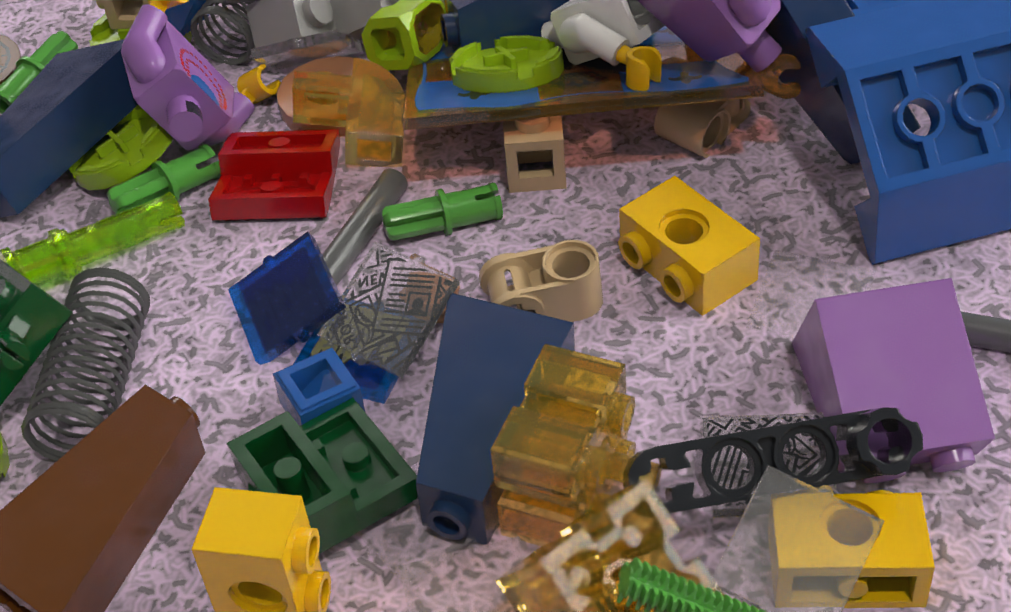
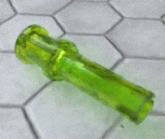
M168 192L149 202L114 214L80 229L67 233L64 228L61 230L55 228L47 232L46 239L15 251L6 247L0 250V259L38 287L61 277H65L70 281L83 271L82 266L147 241L165 232L185 226V220L182 216L178 217L183 214L175 196Z

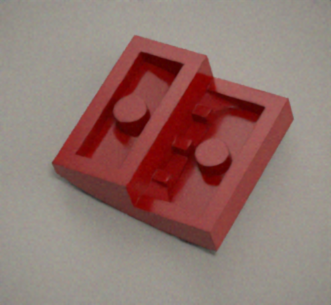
M339 129L231 133L218 153L221 177L208 199L211 219L245 220L326 217L331 203L339 157Z

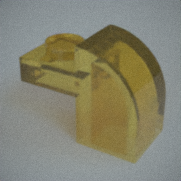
M354 58L352 76L333 74L327 71H294L292 85L293 123L346 127L345 164L371 167H402L406 98L400 83L388 70L374 62Z

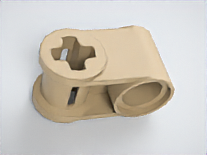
M732 54L716 60L729 70L748 77V82L737 83L742 87L748 85L751 80V67L740 56ZM745 94L661 103L655 117V133L667 141L707 158L710 155L706 152L716 143L722 145L727 136L747 119L750 114L751 103L745 97Z
M564 240L547 247L518 253L500 254L484 263L479 271L480 286L483 292L490 297L492 303L508 307L516 304L517 309L570 322L592 317L603 305L599 255L592 245L584 241ZM506 271L511 273L513 285L507 286L504 275Z

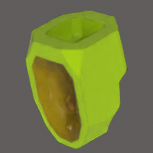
M400 0L391 6L379 9L368 19L361 34L367 59L383 71L407 70L427 62L440 51L444 43L440 25V15L447 13L444 3L441 0Z

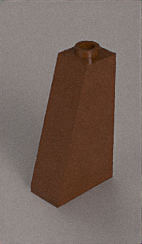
M145 384L0 510V606L8 612H105L206 453L197 429L200 426V420L195 411L184 400L176 396L168 399Z

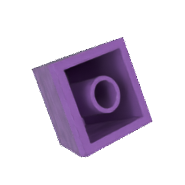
M952 278L814 300L792 341V345L818 416L822 418L882 407L898 408L904 418L912 422H918L923 434V450L919 451L912 458L910 465L931 462L933 472H948L976 463L974 455H977L995 439ZM835 425L830 427V431L836 440L837 426ZM871 428L868 435V446L877 460L878 450L888 447V437L886 433H875ZM846 440L836 441L839 447V455L849 454L846 448ZM839 458L838 470L843 471L845 467ZM906 472L898 475L863 479V482L880 483L904 476Z

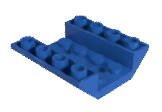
M921 0L810 26L805 30L821 88L839 84L870 194L869 199L855 205L854 208L868 258L872 265L1011 229V0ZM908 104L921 106L928 113L931 125L926 136L913 134L907 129L903 120V113Z

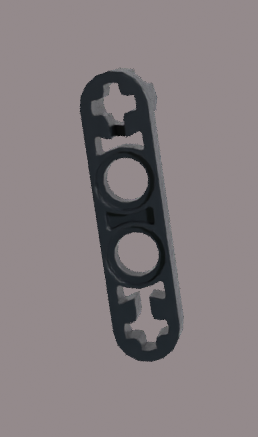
M882 407L660 445L641 450L628 461L623 472V487L627 498L637 508L648 513L669 514L877 476L898 475L910 470L912 458L919 451L923 450V434L918 422H912L904 418L898 408ZM835 425L837 426L836 440L830 431V427ZM871 428L875 433H886L888 437V447L878 450V460L871 453L868 446V435ZM799 433L812 437L820 449L818 467L811 474L804 477L792 473L786 467L783 459V449L786 442L792 436ZM846 440V448L849 454L839 455V447L836 441ZM726 446H734L740 449L747 456L749 462V474L746 481L740 487L734 489H726L720 486L714 480L711 472V462L714 454ZM691 450L696 451L694 473L703 491L702 496L693 497L694 482L673 484L666 487V500L658 502L654 491L641 489L639 478L651 473V460L659 459L663 470L690 468L691 465L685 453ZM839 458H840V460H841V462L843 463L845 469H844L843 471H839V472H838V465H839Z

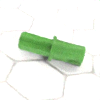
M63 31L52 34L30 57L22 56L16 62V69L0 84L1 114L6 111L56 54L78 49L77 43L70 38L69 34Z
M203 144L198 149L167 163L157 160L151 164V170L111 187L107 192L110 207L120 219H128L167 200L174 204L179 201L180 194L212 179L220 178L219 160L201 169L196 168V165L216 156L215 152L207 144Z
M492 182L484 186L446 194L443 189H436L435 196L386 206L382 210L385 233L393 241L442 230L445 236L452 235L453 228L490 220H502L503 208L500 195L495 196L498 193V187L496 183Z

